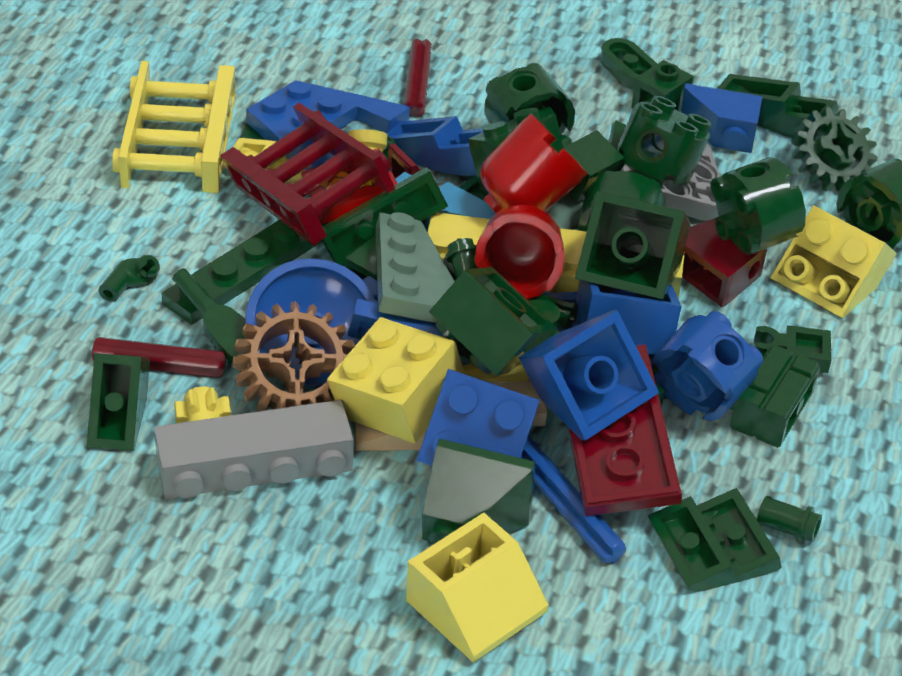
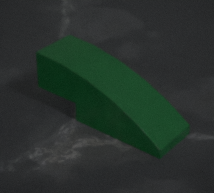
M728 74L717 87V89L763 96L757 126L789 138H793L797 134L795 130L797 126L813 111L816 110L821 113L826 107H830L834 115L838 113V105L835 100L801 96L799 82ZM818 131L814 133L813 141L819 135Z

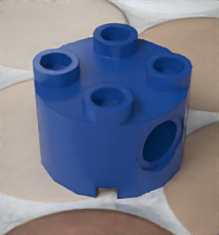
M711 311L707 316L697 315L688 318L651 360V366L657 365L659 370L654 375L657 386L665 389L664 395L680 410L689 415H692L696 410L706 413L701 419L707 421L721 419L757 378L758 368L763 363L760 351L748 344L732 328L730 320L718 311Z

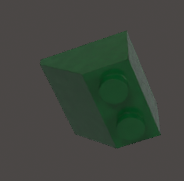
M493 267L464 270L429 311L438 320L436 327L446 338L455 341V343L460 341L471 352L469 358L473 364L488 375L493 373L495 376L509 373L521 363L518 357L546 341L558 329Z

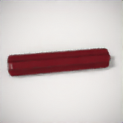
M417 38L411 43L404 104L410 107V116L421 117L425 113L432 45L428 39L421 41Z
M105 337L96 338L92 347L93 362L94 353L150 358L149 370L221 378L226 368V356L222 351Z

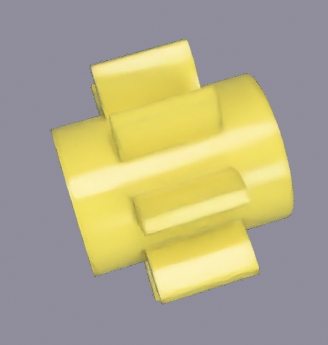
M200 386L190 389L185 394L183 401H175L174 403L176 423L224 417L232 414L229 397L223 396L218 398V394L213 387Z

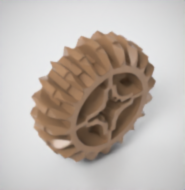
M296 301L290 304L289 313H284L282 307L276 304L272 306V318L260 311L256 314V325L247 323L243 327L242 334L246 339L236 340L234 349L240 355L233 357L232 367L241 371L235 377L236 386H249L243 395L245 402L259 398L260 401L256 409L259 412L266 411L269 407L280 409L335 401L328 381L314 391L303 393L305 380L311 377H320L321 373H333L355 347L353 340H341L346 332L344 324L333 328L330 327L333 319L331 312L324 314L320 319L315 316L317 307L314 304L308 307L307 313L299 312V305ZM287 334L286 345L281 348L270 349L269 353H259L268 341L277 336ZM304 336L316 341L323 349H315L309 346ZM293 347L295 348V358L300 359L299 365L302 363L297 380L295 379V369L290 367L291 362L288 363ZM262 372H266L267 377L280 379L285 384L287 392L273 386Z

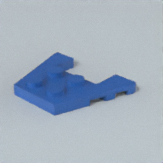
M297 80L246 109V123L265 140L276 142L301 125L293 108L299 102L313 112L315 110L320 111L327 121L339 129L354 120H358L386 133L399 122L408 121L410 118V107ZM311 140L306 141L288 153L286 158L288 160L314 142ZM330 153L326 154L305 170L322 165L332 158L333 155Z

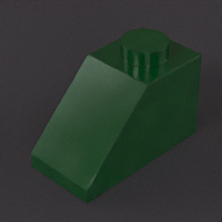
M94 353L86 447L135 450L147 402L150 358Z

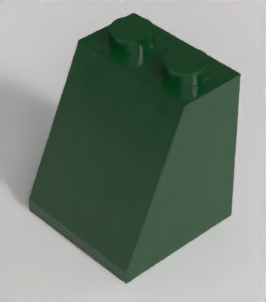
M597 191L575 279L664 300L681 267L691 227L685 211Z

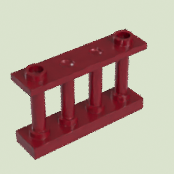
M299 102L293 106L301 123L298 128L256 156L251 154L246 156L235 147H232L221 154L220 157L239 190L310 244L315 245L327 236L319 221L323 218V212L368 181L373 182L387 193L393 191L395 187L389 176V172L392 171L391 165L380 150H371L327 121L320 111L315 110L313 112ZM311 140L314 142L276 169L268 168L306 141ZM330 153L333 155L328 161L294 184L290 182L284 184L326 154ZM347 167L354 169L353 172L315 198H304Z

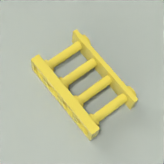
M141 61L138 76H132L130 81V98L132 101L121 147L114 148L113 172L120 173L121 188H129L133 169L195 173V177H202V192L219 193L224 166L220 155L226 152L236 97L235 66L219 65L216 81L210 80L209 84L150 81L149 61ZM150 97L209 100V104H205V107L151 105L148 102ZM144 120L204 123L206 128H201L200 132L144 129L143 124ZM139 144L196 147L200 149V152H196L195 156L143 154L137 153Z

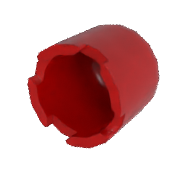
M532 114L526 119L524 118L490 153L482 164L480 171L481 182L488 192L483 200L495 213H498L503 208L518 204L535 206L547 212L588 174L564 148L557 152L550 145L556 138Z
M522 204L503 208L490 218L477 241L475 264L478 268L493 267L527 300L540 296L555 286L562 274L565 259L561 231L553 218L538 207Z

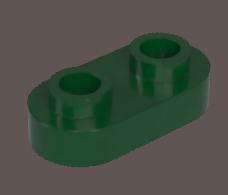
M608 39L601 47V64L624 86L631 90H634L635 78L658 64L639 46L628 39Z

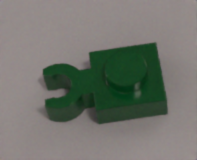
M787 325L784 334L771 327H756L753 343H755V348L760 351L762 357L769 347L777 345L792 351L795 357L802 355L817 361L820 366L819 372L829 373L832 361L830 330Z

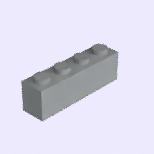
M342 400L154 427L156 459L164 499L176 497L191 498L202 493L222 490L237 491L248 486L275 482L288 483L295 479L321 475L335 476L341 472L353 471L354 439Z

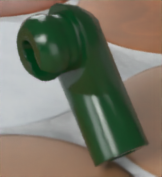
M143 255L140 258H130L121 261L98 289L100 296L103 299L115 302L127 288L150 284L156 279L160 271L159 261L152 255Z

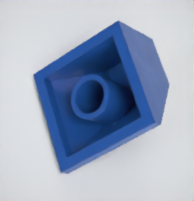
M612 310L555 334L518 357L538 397L581 440L589 439L659 393L618 310Z

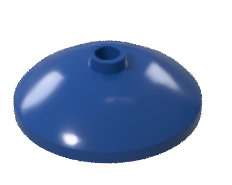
M322 259L294 260L276 267L257 284L247 305L245 325L247 323L256 325V314L260 311L272 318V306L276 304L282 307L284 313H289L290 304L294 301L298 303L299 312L307 313L308 307L314 304L317 307L315 316L321 319L324 314L331 312L333 319L330 327L333 328L344 324L346 332L341 340H353L356 346L361 339L349 337L347 333L357 298L366 301L375 300L365 282L342 265ZM287 334L277 336L268 341L259 353H269L270 349H277L286 345ZM304 336L309 346L315 349H323L316 341ZM293 347L288 363L291 362L290 367L295 369V379L297 380L302 363L299 365L300 359L295 358V348ZM321 373L320 377L308 378L305 380L303 387L319 388L327 382V378L332 373Z

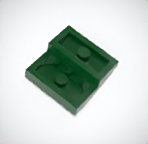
M737 488L699 505H696L692 496L683 499L681 504L670 505L648 515L650 524L689 592L706 591L764 576L782 568L778 553Z

